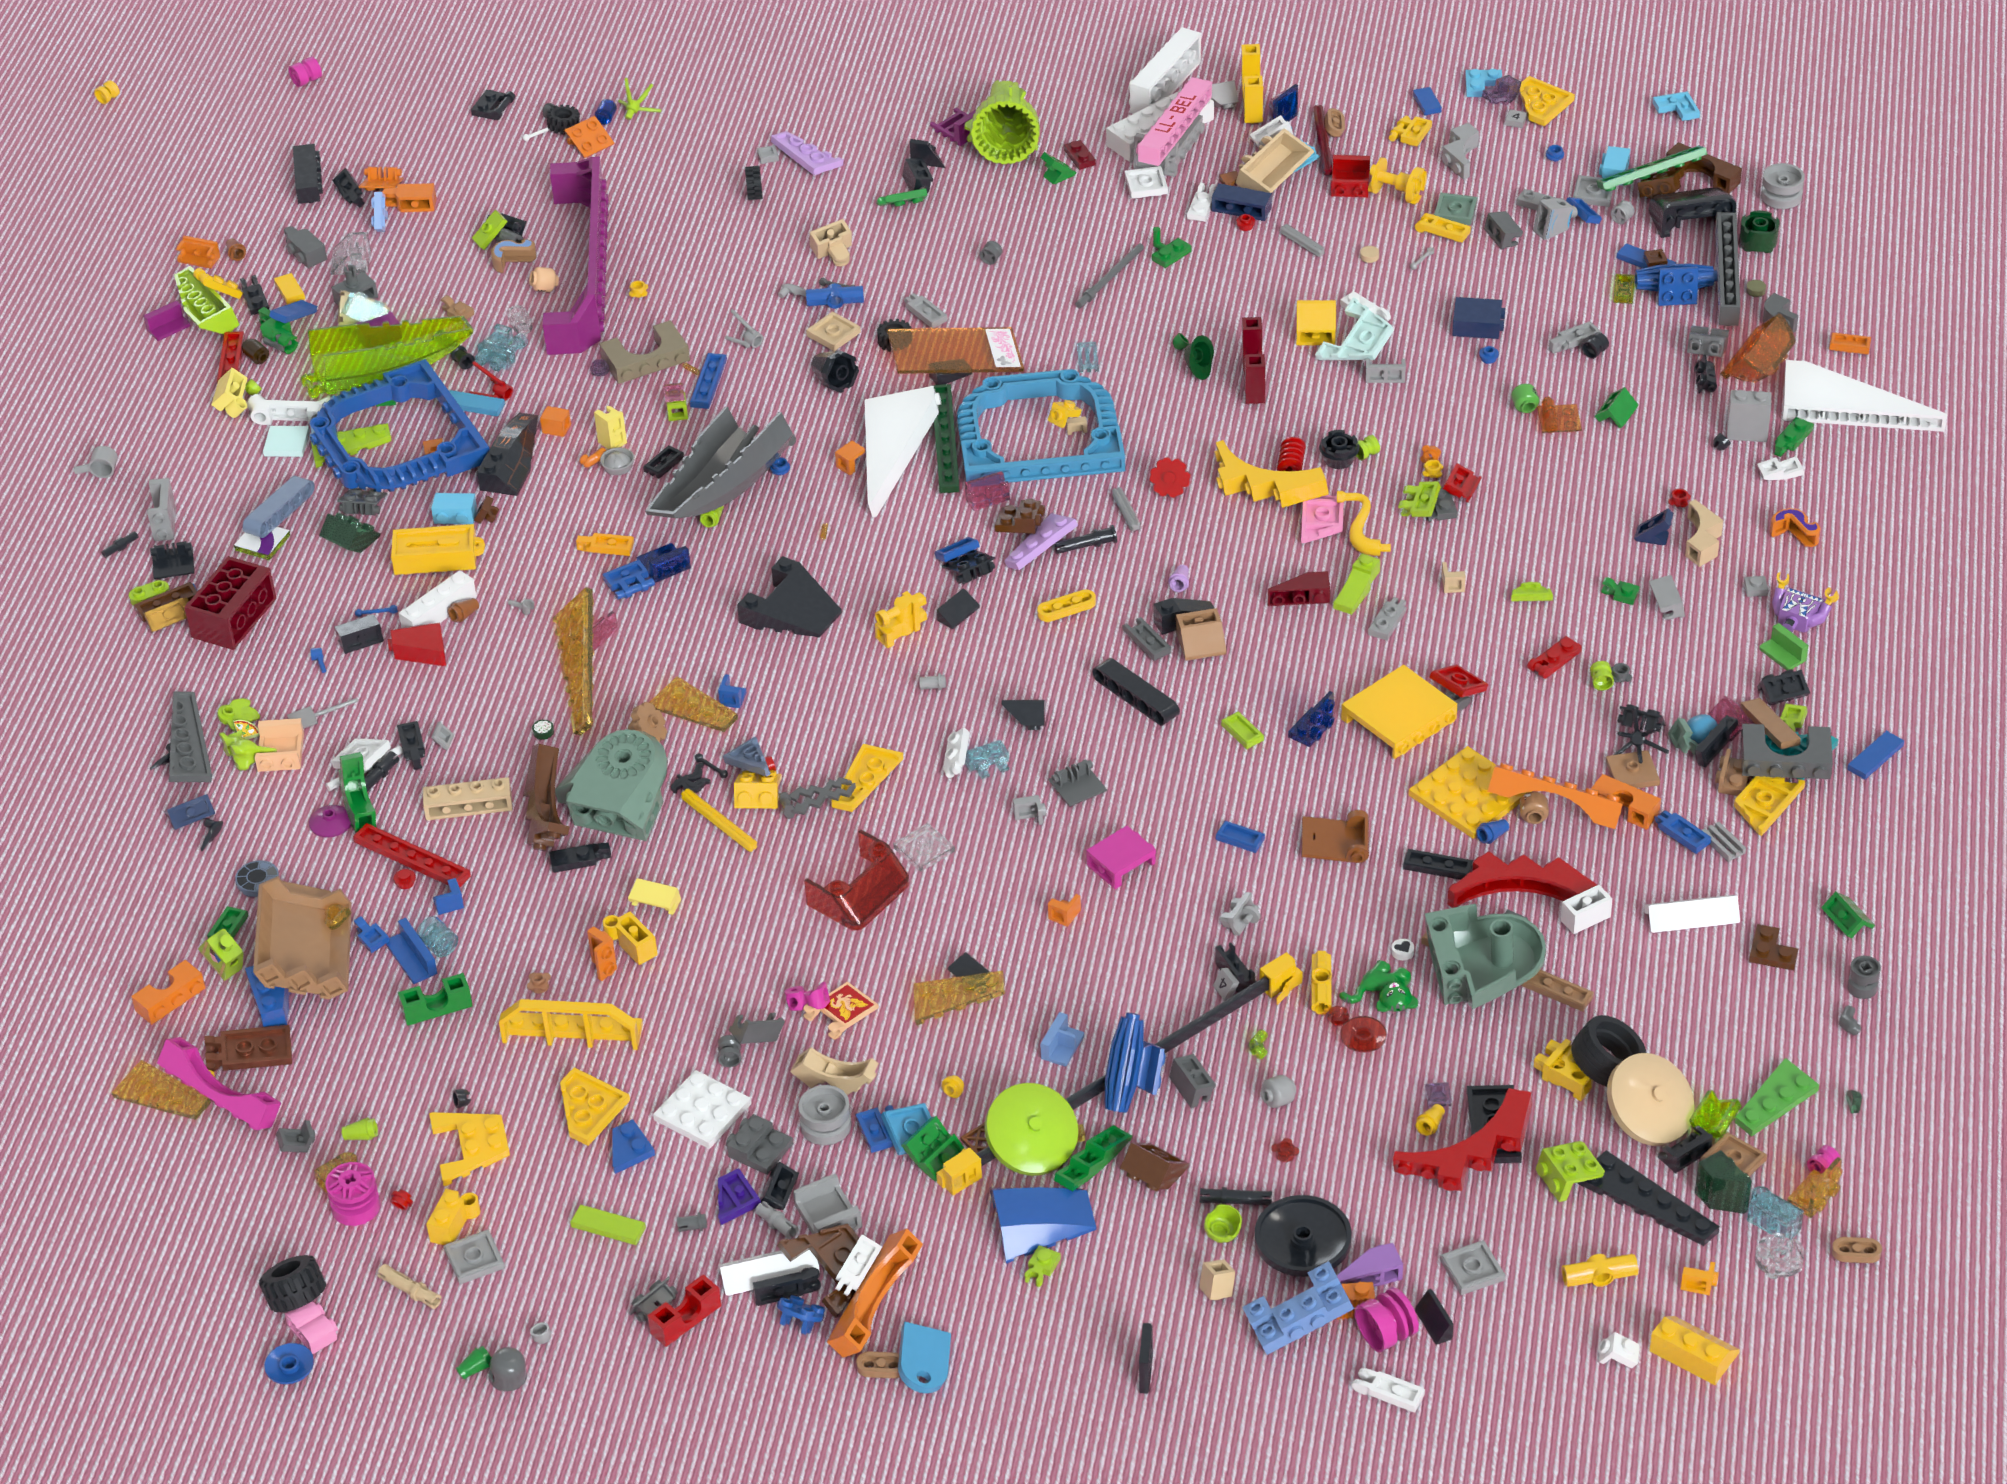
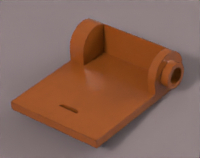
M1353 810L1348 813L1346 821L1302 816L1301 857L1353 863L1366 861L1369 858V815L1363 810Z

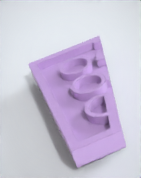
M1051 513L1041 523V526H1038L1036 533H1031L1004 560L1007 567L1016 570L1022 569L1077 527L1076 520Z

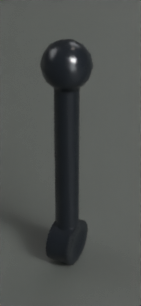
M698 753L695 755L696 762L704 763L718 772L721 778L728 776L726 770H721L703 758L702 754Z

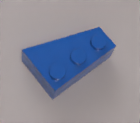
M254 965L246 967L249 987L263 1027L287 1025L289 995L291 992H288L287 988L276 986L274 989L266 988L253 973Z

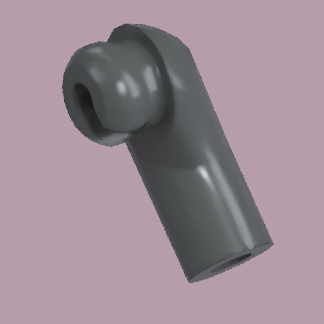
M1847 1005L1841 1014L1839 1025L1846 1032H1850L1851 1035H1857L1861 1031V1025L1857 1024V1020L1853 1018L1856 1011L1855 1008Z

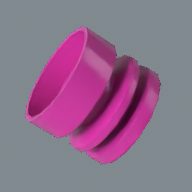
M348 1162L335 1167L327 1175L325 1185L333 1217L339 1223L347 1226L362 1225L372 1220L378 1214L381 1203L374 1172L369 1166L361 1162Z
M1392 1287L1386 1290L1385 1293L1378 1294L1376 1299H1369L1355 1308V1319L1365 1341L1377 1352L1389 1349L1397 1343V1340L1404 1341L1408 1336L1415 1335L1419 1330V1323L1413 1306L1403 1292L1397 1288Z

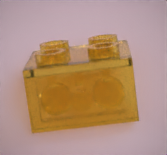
M1837 1157L1822 1174L1813 1170L1788 1197L1787 1205L1810 1218L1818 1211L1821 1212L1825 1208L1827 1200L1830 1197H1835L1840 1189L1838 1183L1843 1169H1841L1842 1159Z

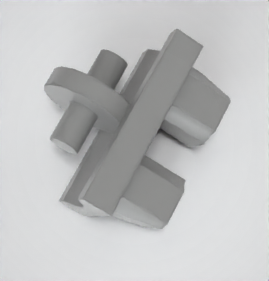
M1245 892L1241 898H1234L1230 905L1232 912H1224L1220 917L1223 927L1231 928L1234 935L1240 936L1247 924L1257 923L1261 917L1258 911L1259 907L1252 902L1251 892Z

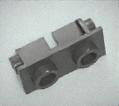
M669 1276L662 1282L659 1279L649 1288L650 1292L645 1296L643 1294L637 1296L631 1302L633 1306L629 1315L636 1312L635 1316L639 1322H647V1315L658 1308L654 1304L655 1302L661 1306L665 1302L670 1303L674 1300L678 1292L674 1286L669 1287L667 1285L670 1279Z

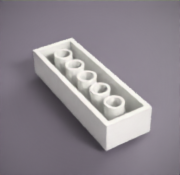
M1181 27L1169 42H1166L1164 47L1156 53L1155 57L1147 63L1143 70L1139 71L1138 75L1130 81V113L1134 114L1170 96L1201 63L1200 32Z
M1178 92L1107 127V146L1129 162L1133 161L1134 136L1136 133L1148 134L1151 126L1155 125L1157 119L1164 113V110L1170 106L1171 101L1177 97ZM1211 99L1199 113V115H1203V123L1214 119V101Z

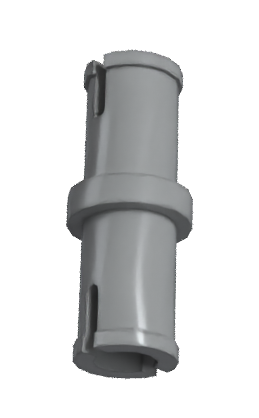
M763 1201L762 1204L759 1203L756 1207L755 1213L766 1220L769 1227L777 1229L786 1238L791 1239V1236L794 1237L798 1232V1227L786 1219L784 1213L776 1211L767 1202Z

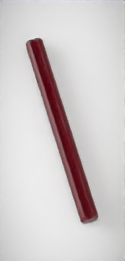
M1315 105L1313 113L1322 171L1325 176L1332 175L1333 167L1328 135L1325 129L1324 109L1322 105Z

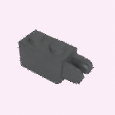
M293 226L284 229L287 251L289 254H293L299 263H303L309 269L327 260L325 245L308 229L298 231Z

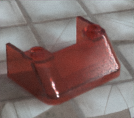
M862 829L858 831L860 856L872 862V864L853 882L847 884L841 880H834L825 887H822L808 878L804 880L807 906L855 931L865 928L906 890L910 883L909 874L889 844Z

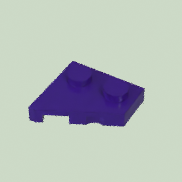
M739 1168L718 1178V1219L720 1225L755 1209L761 1203L760 1198Z

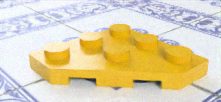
M1528 76L1519 84V93L1528 119L1538 125H1547L1575 100V94L1531 76Z
M575 1067L560 1082L569 1136L587 1146L592 1143L630 1101L629 1094Z

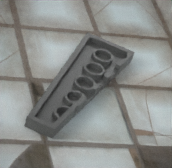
M173 692L169 782L201 783L212 781V772L195 692Z

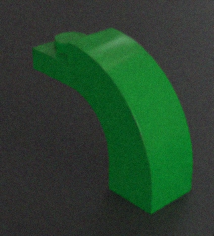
M361 752L340 756V770H338L345 809L355 833L366 823L376 827V812L369 799L365 784L363 755Z

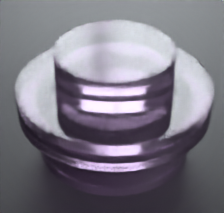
M602 359L593 361L590 367L591 374L597 377H603L610 371L609 365Z

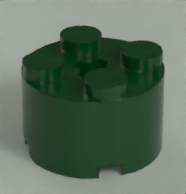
M1761 210L1752 211L1748 216L1745 214L1741 220L1739 238L1743 250L1746 252H1773V248L1778 243L1779 219L1772 217V213Z

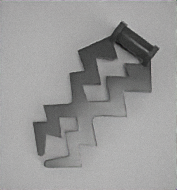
M838 777L837 781L829 779L824 788L811 785L807 790L800 786L791 794L782 792L779 795V802L783 807L784 815L791 819L795 814L805 815L810 806L820 809L827 798L839 801L840 795L850 798L856 785L851 780ZM842 784L851 785L847 790L841 789ZM814 793L819 794L816 800L812 799ZM800 795L806 797L802 804L797 802ZM791 800L797 802L795 807L790 804Z

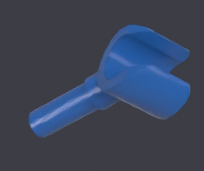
M311 648V660H318L321 672L325 673L326 668L323 662L322 648Z

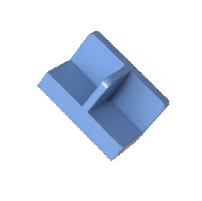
M1058 1013L1040 1043L1041 1059L1064 1067L1068 1065L1084 1038L1083 1031L1068 1027V1014Z

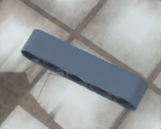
M292 476L245 518L242 526L243 531L260 538L266 537L311 497L315 488L314 482L298 476Z

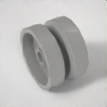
M1778 163L1767 167L1763 173L1761 199L1768 206L1777 209H1789L1799 205L1802 201L1805 174L1797 166L1787 163Z
M821 1085L807 1090L801 1096L798 1103L800 1126L803 1136L808 1141L818 1145H831L842 1141L849 1134L852 1126L849 1098L843 1090L836 1086Z

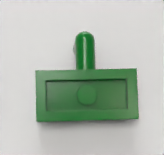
M1153 228V246L1158 249V251L1152 254V261L1167 268L1192 252V245L1180 238L1167 245L1161 243L1160 228Z

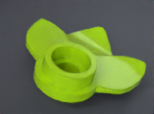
M244 698L235 699L229 705L221 706L217 712L220 722L229 725L230 729L236 731L233 723L235 720L254 722L260 719L258 711L250 707L251 701Z

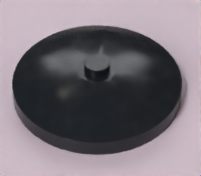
M1295 1195L1279 1199L1263 1210L1255 1225V1245L1261 1258L1273 1269L1291 1276L1309 1277L1307 1272L1328 1261L1334 1269L1346 1258L1351 1247L1352 1232L1346 1215L1333 1203L1316 1196Z

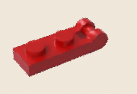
M1565 636L1540 656L1532 658L1528 662L1527 668L1532 672H1538L1539 676L1546 679L1582 652V645Z

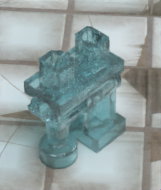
M497 323L493 327L494 332L477 345L478 353L475 355V362L481 366L486 363L490 364L492 370L499 372L502 368L506 370L511 368V364L516 361V351L524 349L528 345V339L521 333H517L513 337L512 328Z

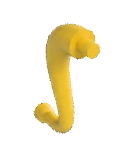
M1337 491V503H1343L1344 501H1359L1362 503V508L1354 519L1349 531V540L1353 548L1360 553L1371 556H1381V552H1391V544H1381V539H1370L1363 534V527L1371 509L1369 498L1360 493Z

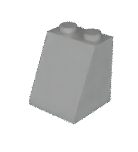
M1730 391L1727 409L1728 440L1767 442L1771 413V392Z

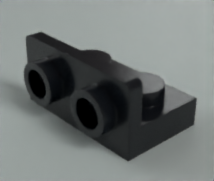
M1790 669L1778 676L1773 674L1767 675L1762 678L1757 686L1758 691L1763 690L1769 706L1810 694L1802 670L1794 671Z

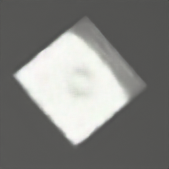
M929 823L924 824L893 843L894 849L920 872L955 852V846Z

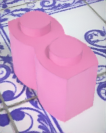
M312 1301L305 1306L284 1313L287 1325L312 1354L337 1340V1325L332 1318L327 1319L324 1316L325 1312L319 1303L315 1304Z

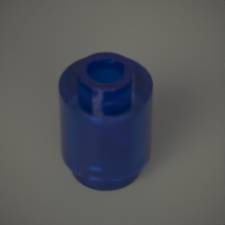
M603 99L595 112V117L601 125L611 122L617 110L616 104L610 99Z

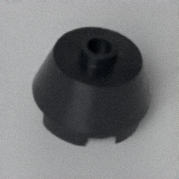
M1333 430L1328 432V436L1324 439L1322 438L1319 450L1326 465L1334 469H1345L1352 465L1358 454L1359 444L1354 434L1351 436L1345 434V430Z

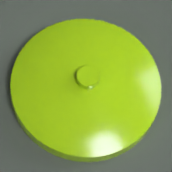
M1021 1083L1005 1089L992 1102L985 1118V1136L990 1150L1004 1166L1023 1175L1039 1176L1057 1170L1072 1155L1078 1140V1123L1073 1109L1058 1092L1037 1083Z

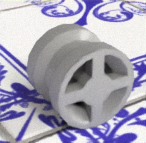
M1621 201L1611 210V217L1616 223L1624 224L1634 215V207L1628 201Z

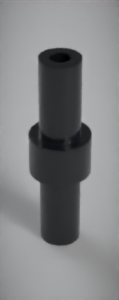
M133 531L124 538H118L113 541L111 546L101 551L103 557L107 558L116 551L124 550L129 543L138 539L139 536Z

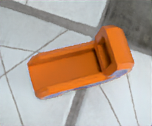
M1788 508L1780 510L1772 516L1770 523V534L1772 537L1789 530L1805 547H1814L1819 543L1820 525L1817 522L1808 523V516L1801 510Z

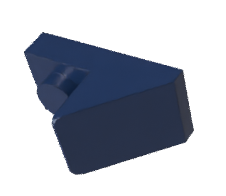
M1667 508L1637 526L1634 539L1637 542L1666 545L1669 535L1667 530L1672 525L1674 513Z

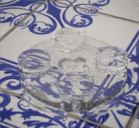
M1773 1233L1762 1237L1755 1251V1262L1770 1279L1789 1277L1801 1272L1805 1251L1797 1239L1792 1237L1791 1240L1785 1238V1234ZM1779 1253L1780 1255L1785 1256L1783 1258H1778L1775 1256V1254Z

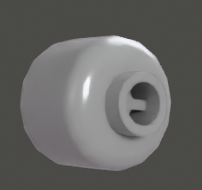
M1278 1075L1265 1080L1261 1088V1098L1271 1108H1278L1291 1103L1296 1094L1295 1083L1285 1075Z

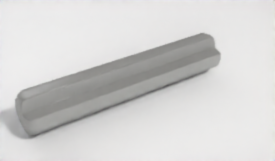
M1288 224L1281 227V234L1317 257L1324 255L1325 248Z
M1120 487L1114 488L1112 496L1130 530H1139L1141 528L1140 521L1123 489Z

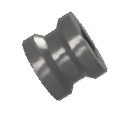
M988 241L979 253L980 259L988 265H993L1001 256L1003 249L999 243Z

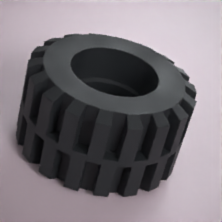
M311 1255L295 1256L283 1260L267 1270L259 1280V1286L271 1311L287 1312L305 1306L316 1299L325 1290L327 1285L316 1259Z

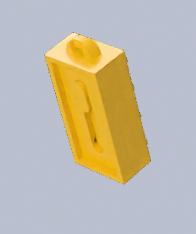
M474 524L393 530L391 559L394 575L476 569V556L484 553L485 543L482 538L476 537Z

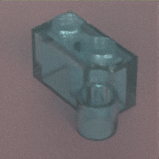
M1758 1186L1752 1191L1747 1221L1789 1244L1801 1230L1804 1210L1771 1193L1768 1188Z

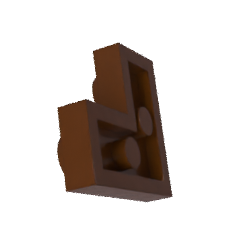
M1757 924L1749 962L1794 971L1799 948L1777 944L1780 928Z

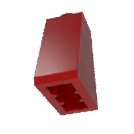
M440 623L390 630L391 639H387L389 651L394 652L395 659L446 666Z

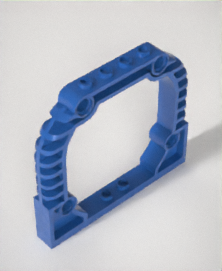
M426 359L383 373V380L381 381L375 379L372 384L363 383L360 388L352 387L351 391H340V395H333L327 403L324 402L320 411L317 412V417L310 420L311 434H309L311 443L317 446L319 455L321 457L324 456L328 468H332L334 477L339 479L343 486L348 489L359 487L366 490V487L373 488L375 492H381V489L393 492L395 491L394 488L400 487L403 490L406 489V485L411 484L414 486L421 480L426 482L429 477L437 478L443 472L447 477L481 466L490 449ZM410 398L425 400L436 398L441 404L443 412L449 415L451 423L455 424L459 429L451 442L445 441L437 446V451L399 465L378 468L368 467L362 459L348 455L337 438L336 424L342 418L354 412L390 400L402 403Z

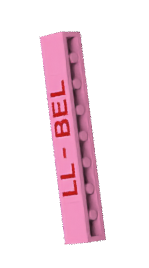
M1192 77L1188 83H1185L1181 92H1178L1177 97L1171 101L1170 106L1164 110V113L1157 119L1155 125L1151 126L1148 134H1145L1143 140L1138 143L1136 148L1138 162L1157 166L1162 163L1212 98V81Z

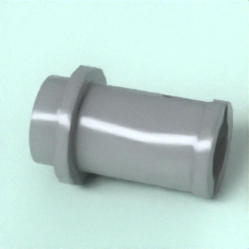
M938 673V676L919 677L921 690L934 688L942 690V688H946V677L941 675V673Z

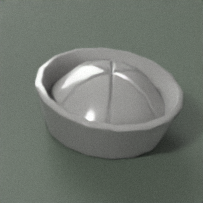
M621 447L609 449L600 457V463L605 471L615 476L629 472L634 462L632 451Z

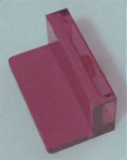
M611 611L605 617L601 616L575 639L576 646L593 653L618 631L616 612Z
M1724 696L1708 713L1718 724L1726 715L1738 719L1739 726L1729 735V742L1742 731V724H1753L1740 705L1727 696Z

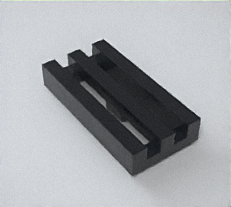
M668 445L643 466L644 472H650V475H656V478L660 479L683 459L684 452Z

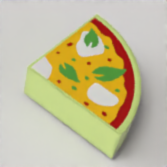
M245 720L233 721L236 732L240 729L243 730V738L249 740L260 736L258 728L251 722Z

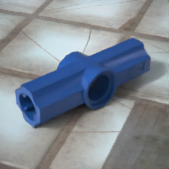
M834 283L830 284L827 288L807 289V306L828 305L830 308L837 309L842 307L843 304L864 303L863 286L842 287Z

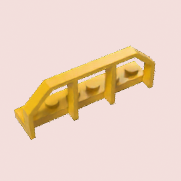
M520 999L501 1013L499 1026L502 1043L508 1042L509 1035L546 1037L547 1046H552L554 1037L587 1039L588 1048H593L594 1039L632 1041L633 1050H638L643 1020L642 1018H632L610 1003ZM520 1011H536L542 1013H524ZM550 1012H556V1013H576V1014H583V1015L550 1014ZM590 1014L608 1015V1016H610V1017L591 1016Z

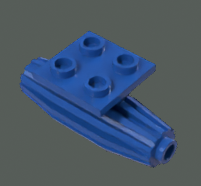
M1690 263L1667 264L1635 270L1636 289L1658 292V306L1697 304L1698 289L1713 286L1714 282L1718 280L1717 270H1714L1713 266Z
M1126 1012V1016L1120 1017L1111 1043L1105 1076V1109L1111 1111L1128 1112L1136 1087L1152 1095H1157V1090L1161 1086L1160 1073L1166 1059L1165 1049L1144 1041V1020L1140 1019L1139 1014Z

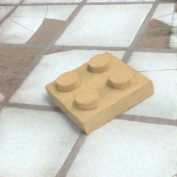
M833 311L806 330L807 337L833 351H836L861 333L859 325Z

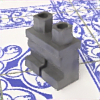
M1692 325L1691 332L1689 333L1687 353L1723 357L1727 349L1729 330L1712 328L1709 335V327Z

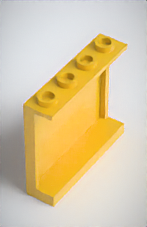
M1403 664L1342 703L1341 720L1349 723L1355 719L1393 748L1392 758L1396 759L1400 755L1407 753L1408 750L1417 744H1421L1431 735L1439 732L1443 727L1453 723L1457 719V703Z

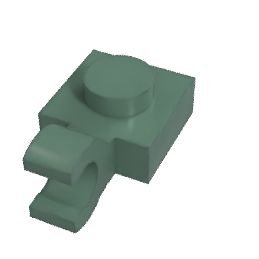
M1677 718L1667 733L1675 748L1681 749L1683 753H1687L1690 750L1693 755H1696L1695 749L1698 744L1690 739L1693 734L1685 719Z

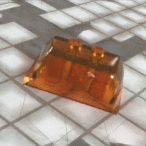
M1779 313L1756 327L1720 373L1724 379L1731 376L1741 381L1756 383L1773 375L1780 368L1778 365L1788 358L1789 355L1787 353L1796 342L1793 331L1786 319Z

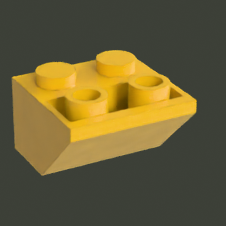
M1297 300L1296 345H1322L1323 342L1335 345L1336 300Z

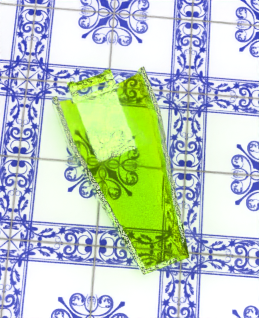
M464 316L426 318L422 319V323H409L408 320H402V324L389 325V321L382 322V326H370L369 323L310 329L308 330L309 350L314 373L302 375L300 381L307 388V393L311 398H317L319 394L323 393L336 394L338 391H351L352 387L360 388L363 383L369 385L375 379L381 381L383 380V373L424 359L430 365L435 363L473 334V328Z

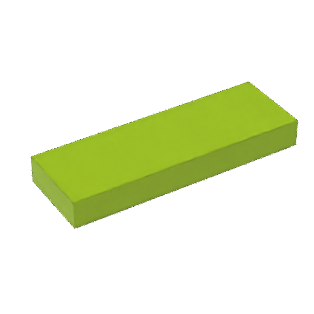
M581 1204L570 1222L572 1228L637 1245L646 1229L645 1222Z

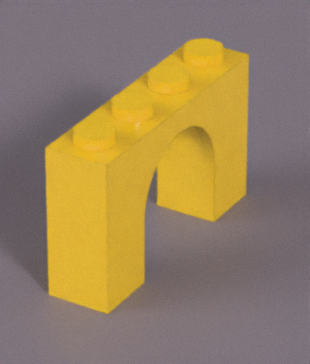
M1260 44L1241 45V84L1245 123L1263 122L1262 76H1260Z

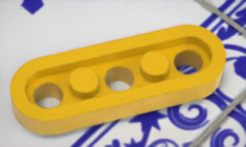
M1085 589L1043 602L1037 607V616L1041 621L1051 622L1091 609L1096 604V595L1093 591Z

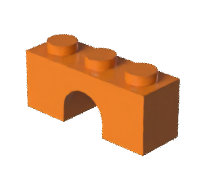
M1602 774L1591 787L1599 791L1598 795L1607 797V794L1619 796V801L1624 802L1623 806L1629 808L1627 822L1646 830L1654 822V818L1660 814L1661 798Z
M187 960L182 961L168 971L170 987L155 989L148 984L131 996L135 1012L151 1025L205 989L202 973Z

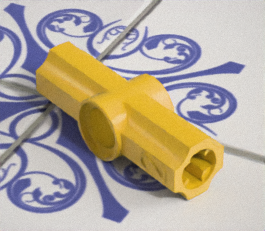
M1317 951L1311 957V1009L1317 1014H1326L1332 1009L1331 954H1328L1326 951Z
M1595 1254L1589 1257L1586 1262L1563 1265L1561 1272L1564 1285L1567 1287L1587 1283L1603 1287L1610 1284L1613 1279L1638 1275L1639 1269L1635 1254L1607 1258L1604 1254Z

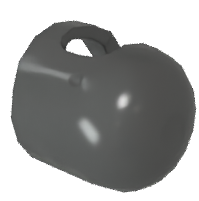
M504 1347L493 1354L490 1361L489 1378L494 1388L507 1392L514 1391L524 1384L526 1380L525 1358L516 1348Z

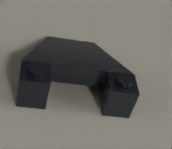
M784 556L771 568L773 586L776 587L766 599L748 592L737 604L739 623L756 630L772 628L775 629V632L782 633L783 630L794 631L796 635L821 637L842 613V609L800 562Z

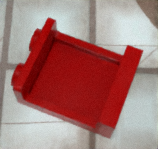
M1333 155L1331 196L1368 198L1370 156Z

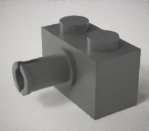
M347 265L348 270L345 266L346 280L331 287L334 302L338 306L341 298L339 296L340 290L371 299L378 298L376 282L365 272L356 274V267L354 265Z

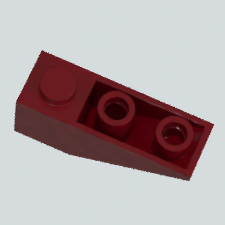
M1328 571L1306 572L1268 588V606L1330 603Z

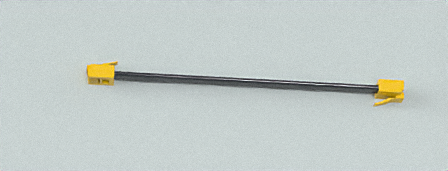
M1286 952L1260 968L1259 980L1160 1040L1155 1045L1164 1048V1053H1167L1264 992L1270 998L1281 992L1276 998V1005H1278L1288 996L1293 988L1302 983L1303 972L1296 967L1295 959ZM1106 1074L1065 1099L1073 1110L1105 1091ZM989 1146L978 1153H975L970 1147L968 1149L964 1148L958 1155L943 1163V1169L936 1172L937 1183L942 1188H946L952 1195H955L981 1179L982 1166L996 1157Z

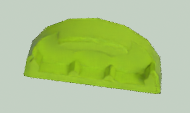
M1539 582L1521 583L1520 587L1512 590L1511 601H1553V594L1551 589L1541 586Z

